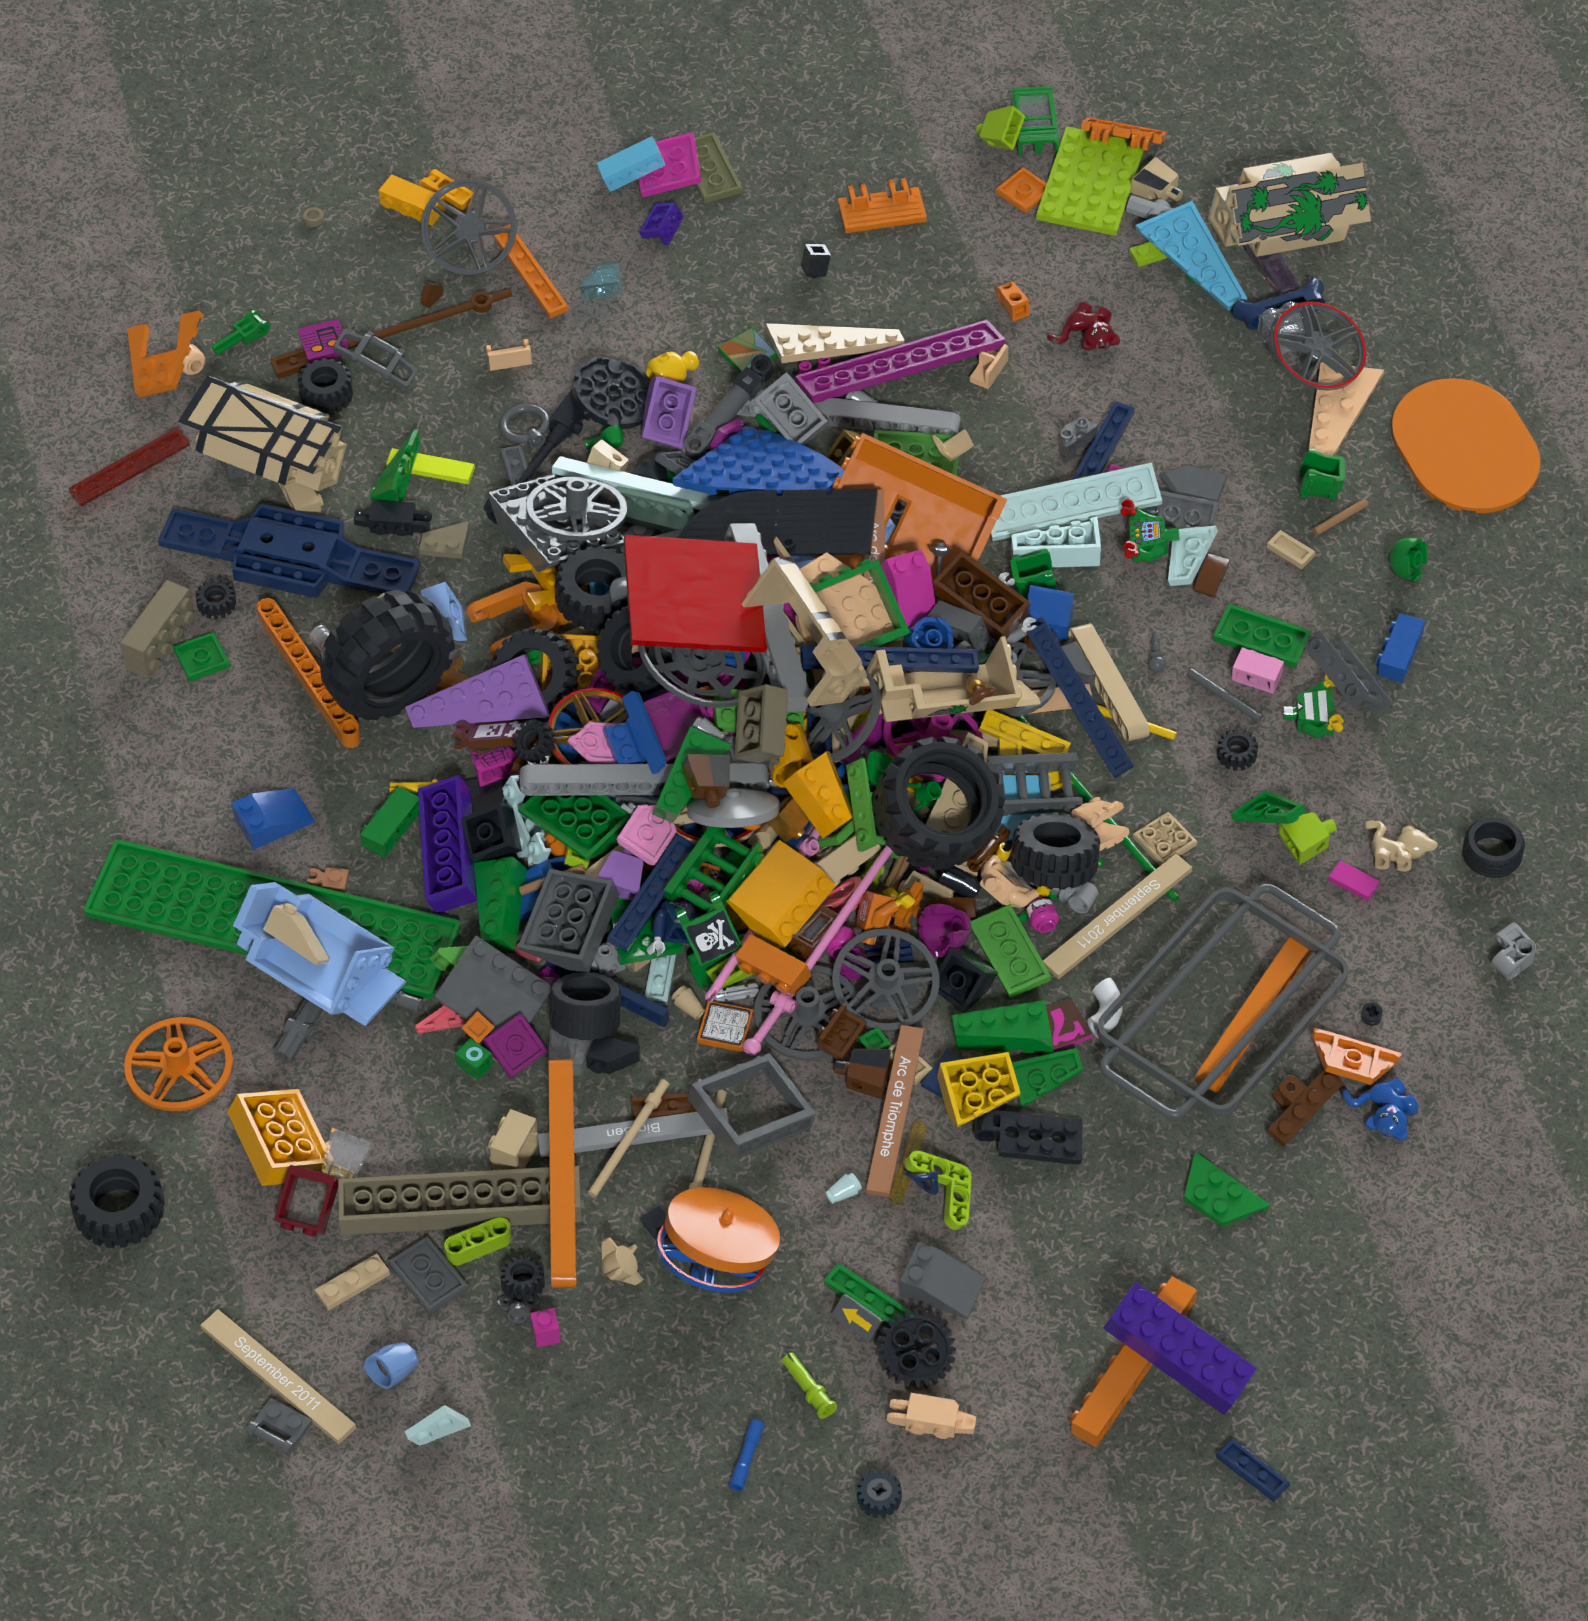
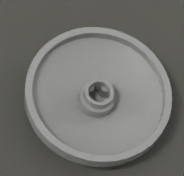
M728 789L725 797L719 799L720 805L715 808H708L705 799L692 798L687 803L689 819L698 824L711 827L735 828L758 825L774 819L780 812L779 800L776 796L752 789Z

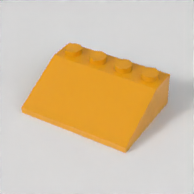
M778 840L765 854L762 862L754 867L726 902L759 939L780 949L787 946L792 936L802 928L836 885L821 868L781 840Z
M299 1089L236 1095L227 1113L262 1186L284 1184L290 1164L317 1171L322 1169L323 1161L331 1165L332 1162L334 1163Z

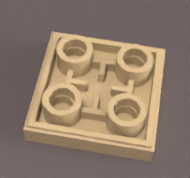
M1169 812L1133 833V839L1159 866L1173 855L1178 854L1181 856L1197 845V840Z

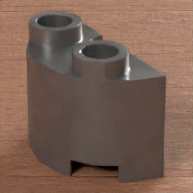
M1081 417L1067 424L1061 430L1059 450L1060 457L1065 464L1076 456L1077 448L1086 449L1092 444L1097 435L1096 424Z

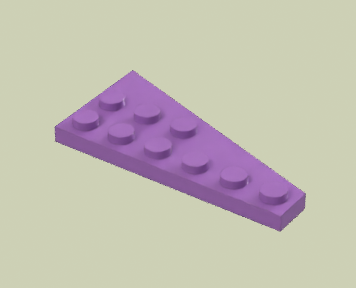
M527 655L517 657L405 707L413 728L455 725L459 721L480 723L550 717Z

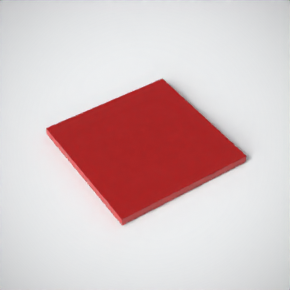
M624 536L631 645L766 653L767 643L763 605L753 607L742 606L747 593L753 589L760 577L757 543Z

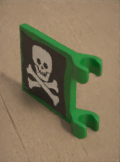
M717 891L709 894L715 909L689 921L683 907L675 909L678 920L700 966L742 947Z

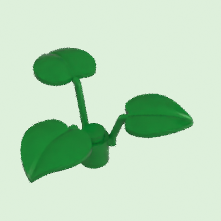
M871 751L867 759V774L872 785L877 788V781L894 759L885 753ZM923 779L922 783H908V788H916L915 798L920 802L912 810L914 814L926 805L932 810L936 799L940 798L942 794L941 788L944 782Z

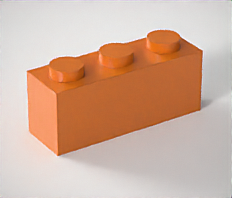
M752 934L735 955L740 970L746 974L752 973L765 984H773L783 994L789 993L796 997L797 992L803 988L811 977L806 963Z

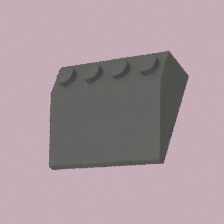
M549 869L518 949L564 969L589 973L619 898L614 882Z
M475 936L436 993L434 999L467 1021L478 1011L495 1027L488 1034L491 1035L520 1013L530 1024L550 994L551 985Z

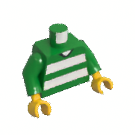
M1325 675L1326 681L1322 680L1314 687L1297 694L1295 706H1283V720H1296L1297 731L1304 732L1315 739L1325 735L1334 736V730L1335 732L1343 730L1341 723L1344 720L1339 714L1334 715L1333 692L1330 686H1336L1327 675Z

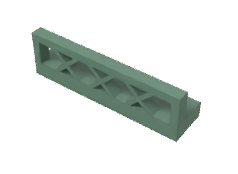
M620 486L616 488L622 494L627 504V515L624 522L671 532L683 529L695 516L690 503ZM618 503V505L616 506L615 509H619V510H620V505H619V503Z

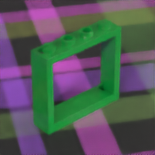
M866 559L858 563V568L853 570L850 567L838 571V576L833 578L831 574L819 579L820 583L814 586L812 582L809 583L814 592L817 593L869 571L895 630L857 646L881 647L910 633L878 559L872 562Z

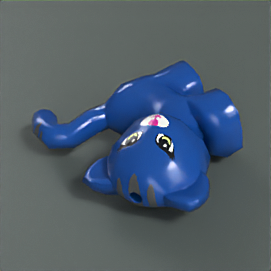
M1398 1077L1394 1080L1374 1085L1358 1098H1353L1349 1090H1343L1341 1093L1343 1100L1350 1107H1359L1368 1100L1381 1105L1382 1107L1377 1109L1374 1116L1368 1118L1365 1126L1369 1129L1377 1130L1383 1136L1394 1137L1400 1141L1408 1137V1119L1405 1114L1413 1116L1419 1110L1416 1099L1411 1094L1405 1095V1086Z

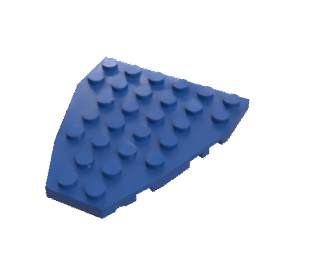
M746 426L712 451L706 453L705 456L695 461L691 466L681 471V473L673 478V486L716 495L717 490H729V495L747 491L777 490V496H783V490L827 489V495L833 492L832 486L836 478H841L844 470L824 455L791 439H786L783 435L772 433L769 430L762 431Z

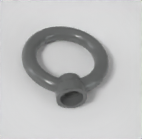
M521 404L510 408L503 414L500 419L499 428L501 434L507 440L519 444L528 443L532 449H536L545 443L544 435L549 429L550 418L548 413L537 405ZM529 412L537 414L541 418L542 423L539 429H531L526 435H517L508 429V422L517 414Z

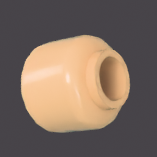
M190 344L191 350L189 356L184 358L182 363L184 369L182 372L187 375H194L203 369L205 356L195 345Z

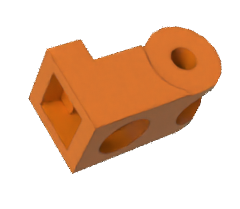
M1011 281L996 287L997 298L1009 312V317L1013 322L1030 316L1029 299L1014 282Z

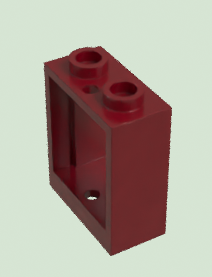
M290 1164L274 1220L281 1223L280 1228L294 1231L296 1227L303 1229V1234L316 1237L317 1233L325 1235L339 1187V1178ZM298 1178L329 1186L317 1226L287 1218Z

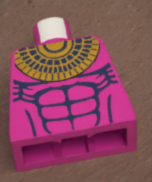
M508 746L470 749L473 768L480 787L509 777L513 763L518 758Z

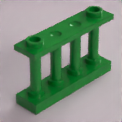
M709 826L664 888L666 899L675 902L677 898L683 897L704 909L707 913L714 910L715 908L712 903L687 889V884L690 880L696 879L720 893V899L724 907H726L728 904L726 900L748 876L754 866H758L762 862L764 857L762 844L757 842L751 850L726 836L725 828ZM722 843L743 855L746 859L738 868L713 853V848L716 844ZM709 861L733 875L732 879L725 886L700 871V866L703 862Z

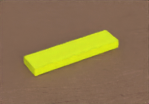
M392 448L386 463V467L394 458L399 449ZM417 453L411 474L469 485L475 464Z

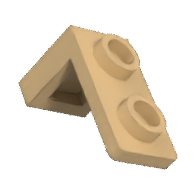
M913 871L906 881L903 880L898 888L900 894L905 892L907 888L911 889L916 881L924 885V893L936 899L953 897V890L949 887L939 884L927 875Z

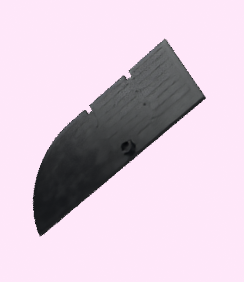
M878 488L833 489L832 495H827V489L783 490V496H777V490L736 493L721 498L703 508L685 525L678 536L680 539L725 541L724 537L730 524L755 523L757 531L761 534V543L763 549L766 550L767 557L779 556L774 544L776 537L790 556H822L825 553L830 555H871Z

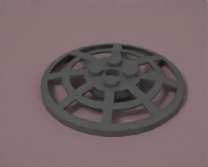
M638 645L642 661L656 681L677 697L704 707L727 708L738 705V699L729 691L737 686L741 678L755 680L752 686L754 688L762 685L766 675L765 664L760 652H754L757 662V672L744 670L740 651L661 647L672 653L673 662L665 664L661 656L660 647L654 646L655 657L659 665H653L647 656L645 647ZM732 652L736 660V668L725 665V654ZM695 655L702 657L703 660L696 658ZM679 670L688 677L687 684L680 681L671 672ZM660 673H665L675 684L685 689L686 693L669 683ZM721 673L734 676L733 680L724 687L716 679ZM697 681L709 682L715 690L696 688ZM695 693L706 696L721 695L727 701L705 700L695 697Z

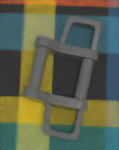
M348 330L342 331L334 344V352L355 363L359 362L401 389H408L416 376L417 369L403 358L406 350L390 345L374 336L375 333L368 331L364 336ZM347 338L359 342L354 353L340 346L343 339ZM370 343L394 356L387 368L362 355ZM398 364L411 374L407 381H403L392 374Z

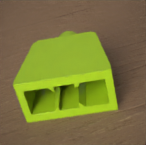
M1014 106L989 111L984 123L977 126L976 132L980 139L991 147L1014 150L1025 115Z
M1311 812L1301 815L1293 823H1279L1278 834L1298 864L1301 865L1328 848L1329 834L1335 832L1337 828L1332 819L1321 822L1317 815Z

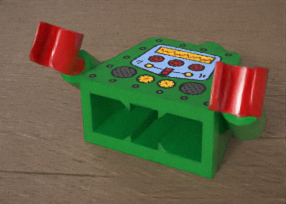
M1125 499L1122 502L1121 514L1123 516L1131 514V517H1129L1130 541H1127L1123 546L1125 557L1127 559L1133 557L1134 562L1145 561L1152 563L1159 557L1167 555L1168 542L1180 540L1179 528L1167 529L1163 517L1151 515L1139 508L1134 509L1135 504L1130 499Z

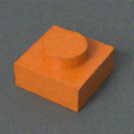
M477 1011L461 1029L475 1042L480 1044L495 1027Z

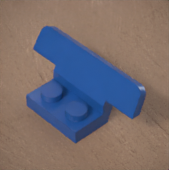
M631 691L622 698L629 718H627L625 723L604 727L603 733L615 764H644L647 761L651 773L657 774L666 765V757L640 693Z

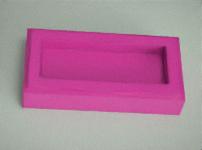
M1341 860L1328 878V881L1366 901H1369L1380 885L1379 880Z

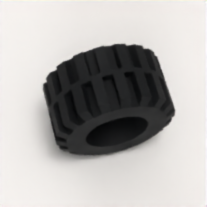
M322 358L321 361L314 360L312 364L308 363L305 365L306 368L301 369L300 375H298V387L302 405L323 413H329V415H333L334 411L339 413L342 411V407L347 408L349 406L348 402L352 401L353 395L352 380L348 367L343 366L342 362H335V359L326 360V358ZM331 385L329 387L321 388V386Z

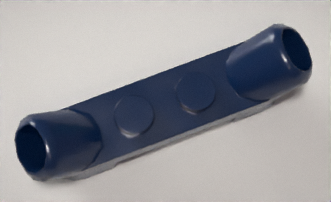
M1310 278L1303 289L1268 298L1257 303L1239 299L1234 305L1233 317L1245 322L1250 330L1266 327L1267 319L1282 315L1287 309L1303 302L1325 303L1322 297L1324 284L1317 278Z

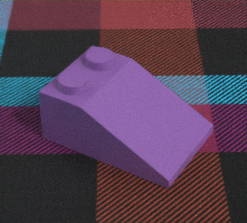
M654 377L650 381L645 401L641 438L683 449L697 388L662 377Z

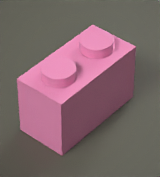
M1242 648L1233 666L1232 680L1274 694L1283 674L1284 661L1257 653L1254 650Z

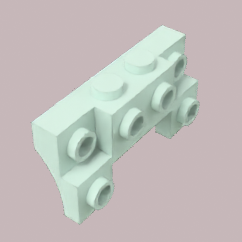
M510 776L502 788L504 795L502 804L514 809L522 851L518 852L517 856L518 858L527 857L528 865L532 868L548 860L551 848H545L544 830L518 812V809L523 805L525 794L520 792L517 785L519 776Z

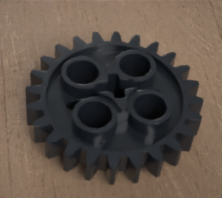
M917 1310L914 1311L913 1316H910L908 1311H905L903 1319L897 1314L894 1318L895 1323L888 1320L886 1324L888 1328H882L881 1334L883 1336H879L877 1340L882 1345L877 1346L876 1352L883 1354L877 1360L878 1362H885L881 1370L889 1369L888 1378L896 1376L897 1385L903 1380L905 1381L906 1389L910 1383L914 1384L915 1390H918L920 1383L925 1388H928L929 1381L937 1385L938 1377L944 1379L946 1377L944 1371L950 1372L952 1369L949 1363H954L955 1357L950 1354H954L956 1348L950 1345L954 1343L955 1338L947 1337L951 1329L943 1330L942 1327L945 1322L942 1321L937 1324L935 1322L936 1315L928 1319L927 1311L924 1312L922 1317L919 1316ZM919 1332H927L930 1335V1339H922L919 1336ZM903 1337L907 1344L899 1345L895 1338ZM930 1344H937V1347H934V1346L928 1347V1346H929ZM913 1346H915L917 1350L921 1349L920 1353H917L916 1350H912ZM895 1353H904V1354L901 1355V1356H896ZM926 1355H934L937 1358V1362H929L926 1359ZM910 1360L914 1367L908 1369L903 1366L902 1361Z

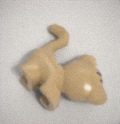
M1370 820L1364 824L1366 829H1377L1371 848L1375 857V867L1380 870L1388 869L1391 861H1395L1399 871L1407 872L1411 870L1412 859H1417L1426 852L1435 850L1438 846V843L1430 839L1426 833L1412 826L1404 827L1397 841H1392L1383 837L1387 828L1381 821Z

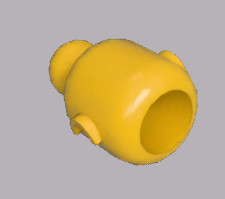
M692 351L685 352L682 357L676 352H666L648 361L646 374L650 380L658 376L682 383L686 379L688 370L694 371L699 367V360Z

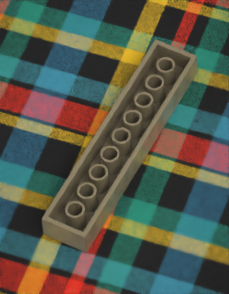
M575 1166V1222H582L579 1166ZM550 1167L339 1179V1225L341 1235L472 1228L498 1217L507 1219L510 1222V1226L550 1224Z

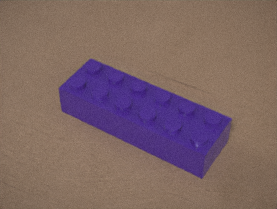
M458 775L418 788L425 901L437 914L477 901L475 862L469 860L461 821L462 817L472 814L471 789Z
M1137 1282L1133 1284L1103 1327L1108 1333L1223 1415L1232 1407L1257 1369Z

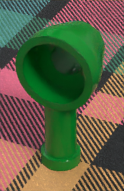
M619 425L610 426L604 429L600 435L584 439L585 446L588 450L600 440H603L614 449L621 447L624 443L623 430Z

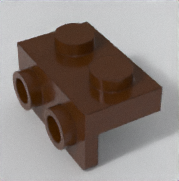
M842 1003L839 1009L835 1008L831 1013L829 1024L826 1027L823 1026L817 1034L818 1049L837 1060H844L867 1026L866 1021L848 1012L847 1005Z

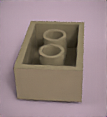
M765 684L738 692L735 759L760 763L784 757L788 705L787 689Z

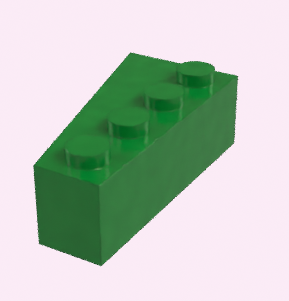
M514 857L474 863L481 939L501 953L515 951L523 900L519 887L525 885L527 868Z

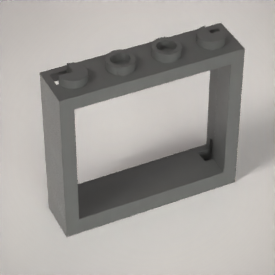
M770 1053L764 1056H757L746 1063L737 1064L726 1071L716 1072L713 1076L703 1080H696L691 1084L688 1095L690 1103L733 1160L812 1128L816 1116L815 1111ZM765 1073L795 1113L738 1136L708 1095Z

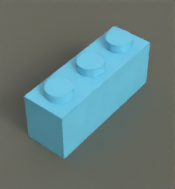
M652 136L597 162L601 176L610 192L666 165L660 149Z

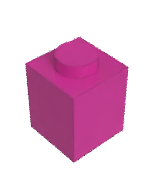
M554 1308L530 1313L537 1348L561 1343Z

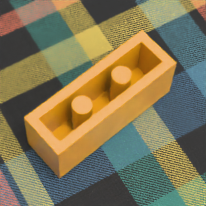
M392 174L378 190L381 205L385 208L396 210L404 216L415 218L419 222L422 221L427 203L435 194V192ZM442 196L439 200L445 203L444 196ZM439 203L435 204V207L439 210L445 211V207ZM433 209L428 222L431 226L440 217Z

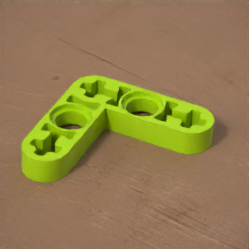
M913 1151L904 1162L907 1171L913 1175H918L931 1171L935 1172L934 1165L942 1169L943 1174H938V1183L946 1185L944 1221L952 1230L961 1229L969 1219L972 1180L970 1170L962 1164L922 1151ZM954 1192L961 1195L962 1202H958L954 1198Z

